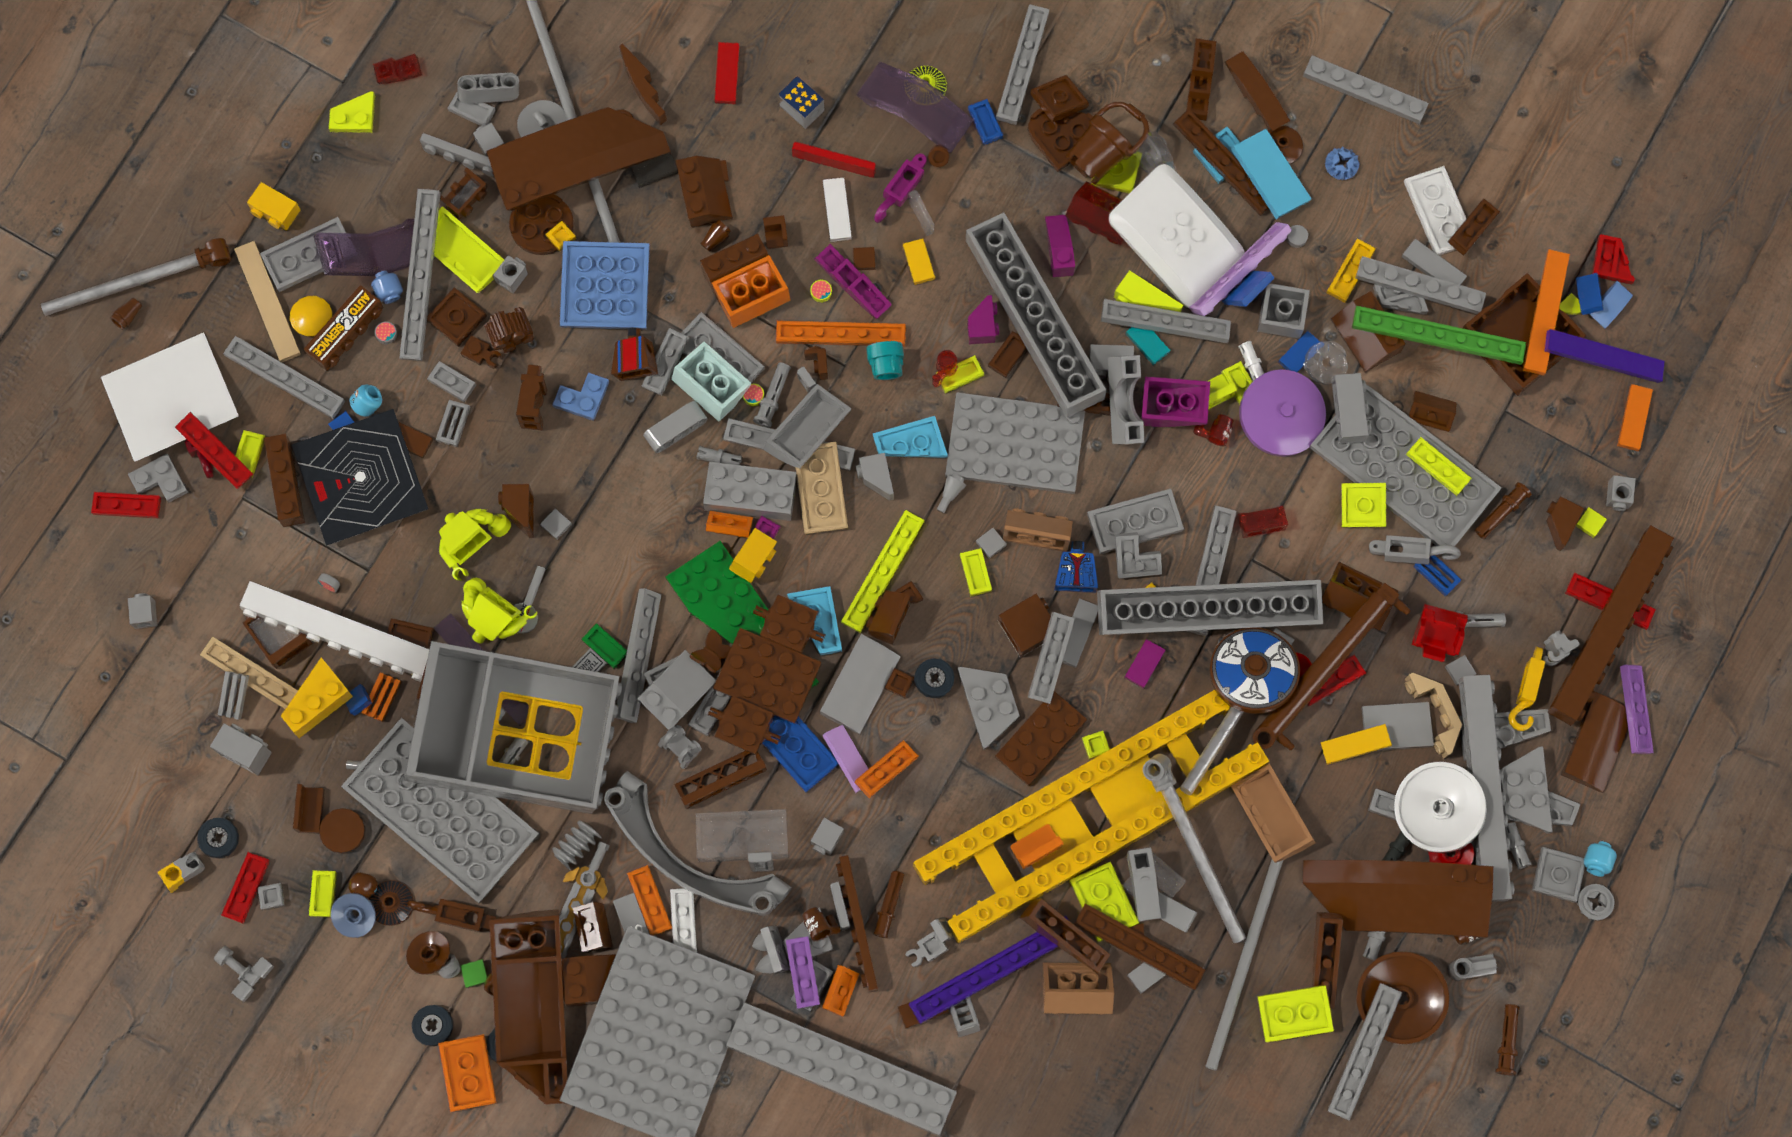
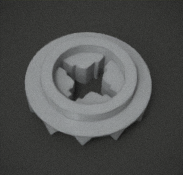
M1591 884L1584 887L1579 893L1577 905L1581 913L1588 917V919L1598 921L1612 913L1614 898L1605 886ZM1598 896V902L1603 906H1596L1592 910L1593 903L1588 899H1594Z

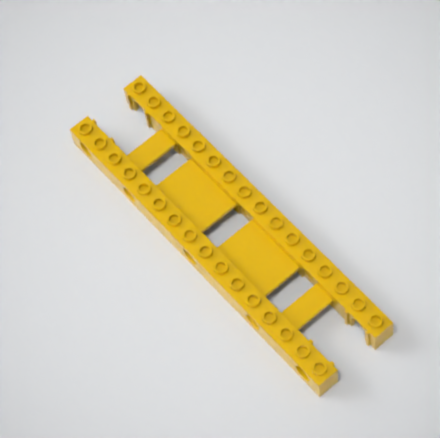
M1213 690L914 861L913 867L922 883L926 885L929 882L931 884L934 883L936 876L946 869L951 868L952 870L955 868L956 870L959 868V865L974 857L993 888L994 895L983 901H977L975 906L957 916L954 914L952 919L947 921L957 943L965 941L1029 904L1032 900L1041 897L1174 820L1162 792H1156L1152 781L1144 776L1143 765L1150 759L1148 755L1160 747L1164 748L1167 746L1185 777H1187L1200 757L1187 734L1198 728L1202 729L1206 721L1217 714L1225 716L1231 706L1225 703L1216 691ZM1258 742L1254 745L1249 744L1242 752L1230 759L1225 758L1221 764L1207 770L1192 795L1185 794L1181 791L1180 787L1176 789V792L1185 811L1188 812L1266 766L1270 761ZM1091 790L1112 826L1094 837L1071 801L1073 797L1083 791L1088 792ZM1049 824L1056 837L1059 836L1064 843L1063 846L1032 864L1034 872L1015 882L996 850L995 842L1007 835H1014L1015 839L1019 841L1044 825Z

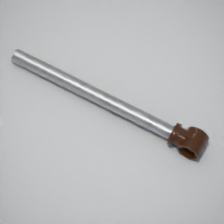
M224 238L212 239L205 243V248H196L194 254L42 303L43 313L47 316L193 267L200 266L201 269L207 268V265L212 267L224 266L231 262L226 240Z

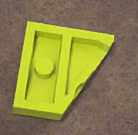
M368 92L331 108L329 118L330 132L373 133L374 92Z

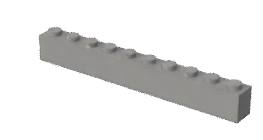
M1490 675L1463 676L1459 679L1467 771L1476 778L1482 787L1487 805L1484 825L1474 839L1476 865L1494 866L1492 902L1508 901L1514 895V884L1510 882L1509 875L1512 872L1511 859H1508L1507 850L1510 849V840L1505 834L1508 819L1507 815L1503 813V805H1505L1506 800L1505 793L1501 792L1503 771L1499 769L1498 762L1501 760L1500 747H1497L1496 738L1499 737L1498 725H1495L1494 716L1497 715L1496 703H1493L1492 700L1495 686L1494 682L1490 680Z

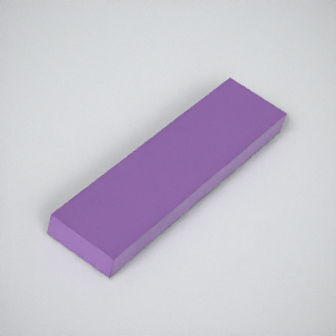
M1620 666L1631 752L1634 754L1654 753L1642 666Z

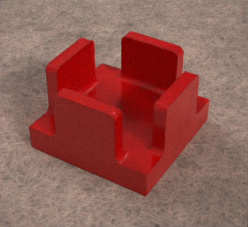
M1424 604L1412 639V645L1422 648L1423 657L1444 662L1445 654L1451 656L1459 655L1465 637L1468 615Z

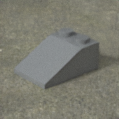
M686 650L637 698L668 730L717 681L699 663L692 660Z

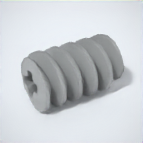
M580 820L577 822L580 829L571 828L573 836L565 834L567 842L558 841L561 849L552 848L554 856L570 871L571 868L568 863L576 865L575 856L583 858L581 850L590 851L587 843L595 845L596 842L593 837L602 838L589 824Z

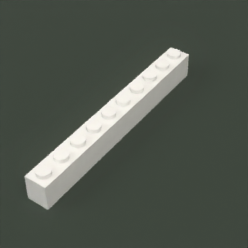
M249 582L239 605L241 610L244 611V615L251 618H256V616L265 619L264 622L275 627H277V624L286 627L285 630L296 635L299 632L307 635L306 638L317 643L320 640L328 643L327 646L338 651L341 648L349 651L348 654L359 659L362 656L370 659L369 662L380 667L383 664L391 667V671L401 675L404 672L412 675V679L421 682L429 649L254 582Z

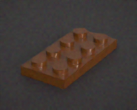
M1054 691L1051 703L1043 702L995 755V758L1029 787L1087 719Z

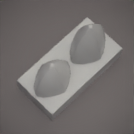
M768 926L760 929L761 933L755 938L752 947L760 951H767L768 954L759 961L755 970L770 974L790 970V964L778 927Z

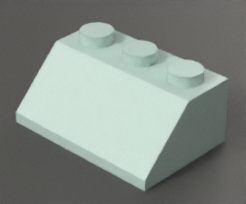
M705 342L700 344L674 367L672 381L717 421L724 418L737 405L751 386L750 381Z

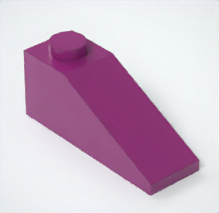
M1045 216L1052 278L1074 276L1075 260L1067 216Z

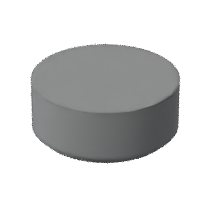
M1300 225L1290 227L1292 231L1287 235V243L1295 248L1305 245L1308 239L1307 230Z

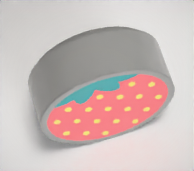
M390 322L379 323L375 328L376 339L382 344L394 342L397 337L395 326Z
M325 573L321 574L317 580L322 587L331 592H336L340 586V583L335 578Z

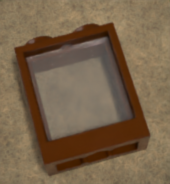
M247 616L243 622L245 628L275 669H278L313 644L311 640L306 638V634L301 632L298 635L285 630V626L277 624V627L264 622V618L256 616V618Z

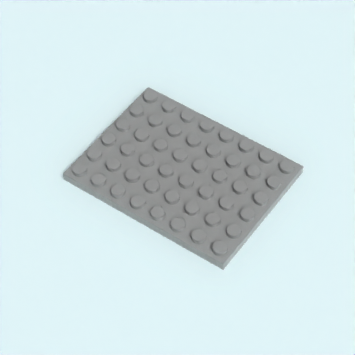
M627 926L559 1101L654 1137H695L728 1049L726 1044L743 1004L747 999L755 975Z

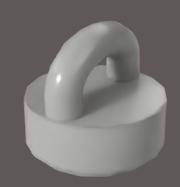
M450 954L446 964L438 970L442 978H452L459 974L461 966L456 957Z

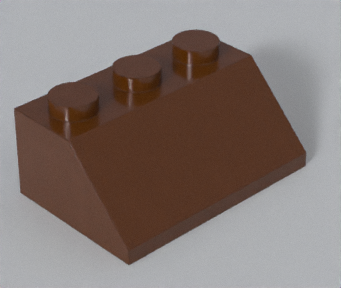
M692 156L676 160L691 228L715 223L718 220L733 219L720 159Z
M758 234L700 260L701 270L719 305L721 304L712 286V282L768 256V252Z
M1372 291L1355 299L1331 318L1332 323L1364 372L1401 353L1406 345L1404 340L1352 328L1356 306L1384 311Z
M1338 562L1322 595V603L1328 608L1336 609L1347 617L1352 618L1373 592H1376L1383 583ZM1392 606L1372 629L1381 630Z

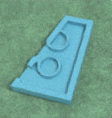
M935 416L873 433L878 454L885 453V456L948 458Z

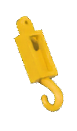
M1540 647L1535 648L1533 657L1526 663L1516 700L1518 705L1509 713V724L1517 731L1528 730L1534 722V718L1529 716L1528 722L1522 725L1516 721L1515 717L1522 710L1530 708L1536 700L1545 661L1541 660L1543 648Z

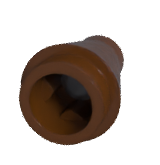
M720 220L716 223L713 222L700 244L710 252L729 237L728 234L731 230Z
M132 298L114 310L110 319L118 328L123 330L125 327H129L138 311L142 308V305L138 300Z

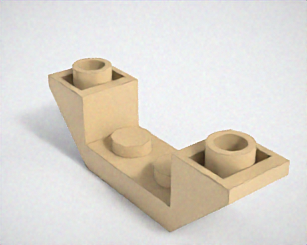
M1411 673L1405 678L1407 692L1410 695L1412 694L1414 699L1431 692V702L1435 708L1438 707L1441 713L1440 720L1443 726L1448 728V731L1434 738L1436 752L1445 759L1453 752L1462 723L1443 684Z

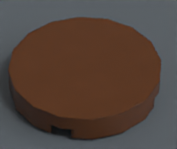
M344 808L328 813L322 820L319 829L320 839L325 847L339 854H345L357 849L363 842L366 832L361 817L354 811Z

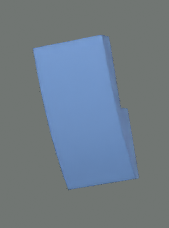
M1616 281L1602 296L1604 310L1590 313L1589 315L1603 328H1606L1622 311L1633 295Z

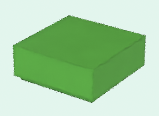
M483 959L460 965L466 988L485 983L488 976Z

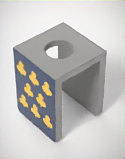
M795 77L779 93V97L783 100L780 103V107L805 129L824 112V99L799 77Z

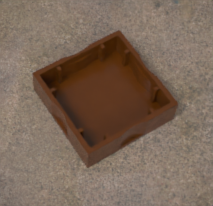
M1528 273L1507 289L1495 303L1485 307L1463 326V329L1526 342L1524 360L1521 365L1481 356L1517 396L1542 376L1523 371L1540 289L1539 284ZM1559 309L1555 330L1585 338L1586 334L1566 313ZM1550 353L1546 372L1564 357Z

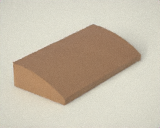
M1270 763L1231 785L1274 863L1289 858L1316 844Z

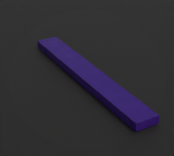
M1035 932L909 1003V1006L919 1024H922L1058 948V946L1038 932Z

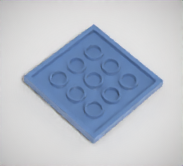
M563 241L560 327L629 329L635 327L647 330L649 243Z

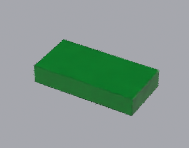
M597 623L581 639L613 669L626 658L627 650Z

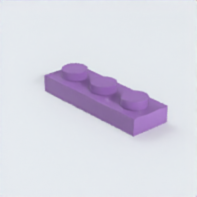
M808 936L786 940L797 1009L820 1005Z

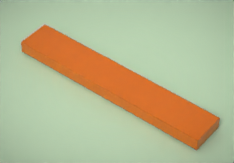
M1550 249L1547 251L1523 371L1543 376L1546 374L1550 353L1544 351L1546 333L1550 329L1555 330L1570 254Z
M777 321L776 343L869 346L878 342L898 341L905 347L906 324Z

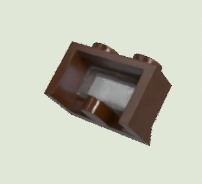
M468 168L464 170L465 176L459 183L455 181L451 185V192L445 198L442 195L440 196V206H443L459 220L462 216L468 217L473 211L472 205L476 201L481 202L487 195V184Z

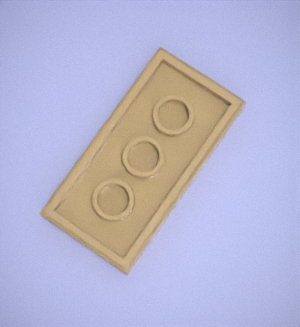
M823 443L801 468L796 467L805 535L848 529L837 443Z

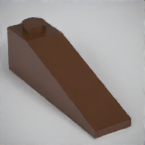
M1043 899L1032 900L1020 917L1039 934L1095 973L1100 971L1110 956L1107 951Z
M1317 912L1312 987L1326 985L1330 1009H1335L1343 919L1339 913Z

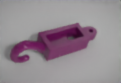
M919 153L915 155L911 162L906 159L884 189L883 197L886 200L875 213L874 220L876 223H880L885 218L887 209L893 204L901 208L924 176L923 168L927 161L924 154ZM906 171L915 175L912 180H906L903 177Z

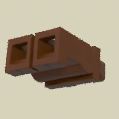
M528 365L527 374H521L522 384L516 416L521 428L542 431L544 422L540 408L544 403L543 395H547V387L542 367Z

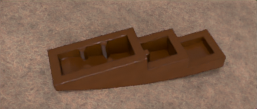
M1196 38L1186 111L1190 109L1199 120L1206 121L1217 41Z
M621 44L619 47L622 60L633 88L648 112L661 126L667 121L666 113L657 104L659 101L658 92L649 84L652 81L651 74Z
M1243 51L1225 61L1244 98L1249 99L1256 114L1261 115L1270 132L1290 121L1264 78Z

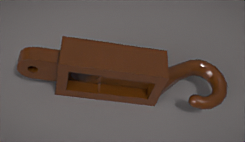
M440 899L439 905L424 904L413 900L407 903L410 909L436 915L434 920L436 923L479 933L481 928L490 930L489 919L496 918L486 915V910L483 908ZM468 912H474L478 916L477 922L473 925L465 922V915Z

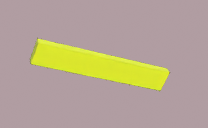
M907 510L904 511L841 621L842 624L859 633L862 632L875 609L878 597L882 596L924 524V519Z

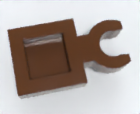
M473 336L469 337L460 353L462 357L478 365H481L484 360L493 369H496L497 366L494 362H491V359L493 357L502 358L500 352L495 350L489 351L491 348L490 344Z

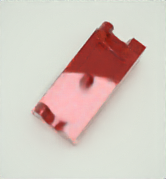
M1283 505L1276 508L1238 514L1243 538L1284 531L1288 526Z

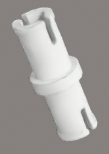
M1248 341L1238 347L1245 360L1244 366L1249 370L1254 381L1263 375L1264 372L1260 365L1262 363L1261 359L1257 358L1252 342Z

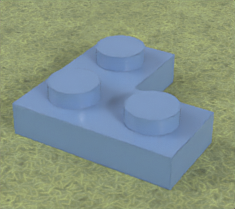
M588 373L581 392L560 385L553 402V407L594 421L609 380Z

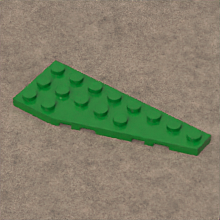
M719 541L665 577L689 613L706 624L711 630H715L727 642L733 645L740 628L760 636L765 618L753 614L756 605L766 610L768 608L750 582L729 570L733 558L722 542ZM815 678L811 689L819 684L817 678Z

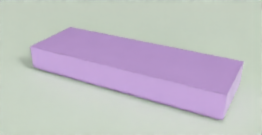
M841 725L825 732L822 736L855 793L861 791L854 782L868 770V767L844 726Z

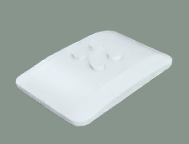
M1166 164L1157 166L1109 214L1111 226L1186 308H1189L1202 297L1245 253L1240 243L1180 175Z

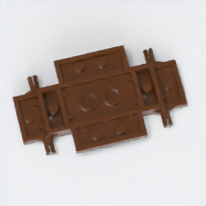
M777 595L773 606L769 610L756 605L753 614L765 618L760 636L742 628L739 629L713 687L714 690L732 698L724 711L711 706L708 712V716L719 719V727L714 736L715 738L754 755L757 754L760 745L765 739L778 745L781 736L769 731L774 716L793 724L796 723L822 665V662L802 654L810 638L823 643L826 634L814 630V623L819 612L780 595Z

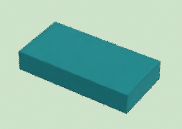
M1131 327L1126 331L1128 338L1153 366L1170 353V349L1154 331Z

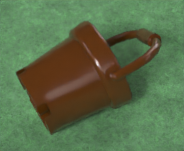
M1113 102L1107 104L1092 117L1087 130L1065 157H1073L1069 162L1085 178L1089 176L1092 179L1091 183L1096 185L1123 159H1129L1145 142L1149 133V124L1145 114L1131 103ZM1114 107L1125 108L1128 113L1143 123L1144 131L1140 140L1132 146L1120 131L1102 117L1105 112Z

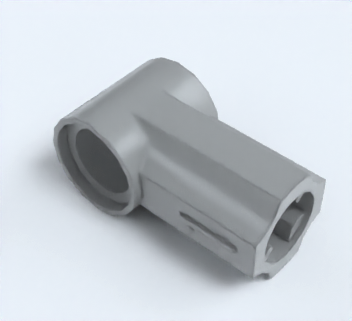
M1493 954L1460 958L1449 964L1448 974L1456 981L1497 973V964ZM1457 964L1464 966V975L1457 972Z

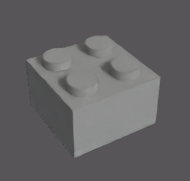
M1269 283L1263 292L1257 332L1300 339L1304 331L1310 290Z
M233 723L231 726L223 724L210 747L222 757L258 776L272 753L267 749L268 744L254 734L248 737L249 734L244 729Z

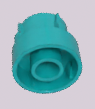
M884 341L866 347L867 360L872 367L874 379L891 380L902 376L904 351L901 342Z

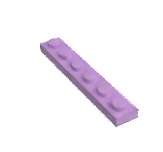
M1276 222L1244 253L1239 261L1189 307L1192 313L1201 316L1211 313L1214 306L1219 301L1224 300L1235 286L1242 283L1243 278L1249 272L1255 270L1263 258L1268 257L1278 244L1285 241L1287 235L1292 231L1289 225Z

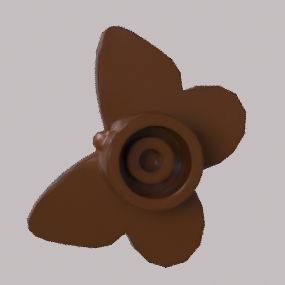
M712 629L706 636L705 647L692 652L689 657L700 665L706 666L711 672L716 673L721 667L720 661L726 660L731 647L729 645H722V638Z

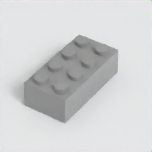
M709 462L703 501L704 510L791 521L797 482L796 472Z

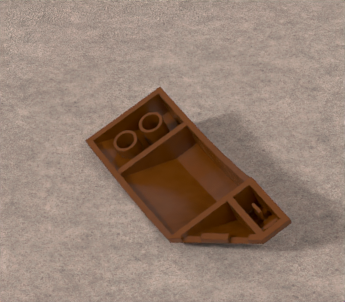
M607 107L539 130L486 152L506 210L512 211L570 188L670 153L671 150L664 132Z
M1303 860L1302 884L1313 893L1329 913H1339L1343 919L1342 928L1345 931L1419 933L1488 938L1494 866L1385 860Z
M559 909L532 911L489 919L496 1063L511 1073L525 1088L538 1096V1099L544 1104L564 1103L559 1101L568 1080Z

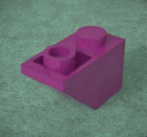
M987 295L968 317L969 345L995 343V336L999 335L998 322L994 323V315H997V303L992 302V295Z

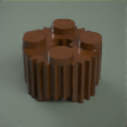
M514 308L515 311L512 313L499 311L490 316L491 321L486 323L484 327L493 349H503L504 353H508L516 349L515 345L533 341V331L524 308Z

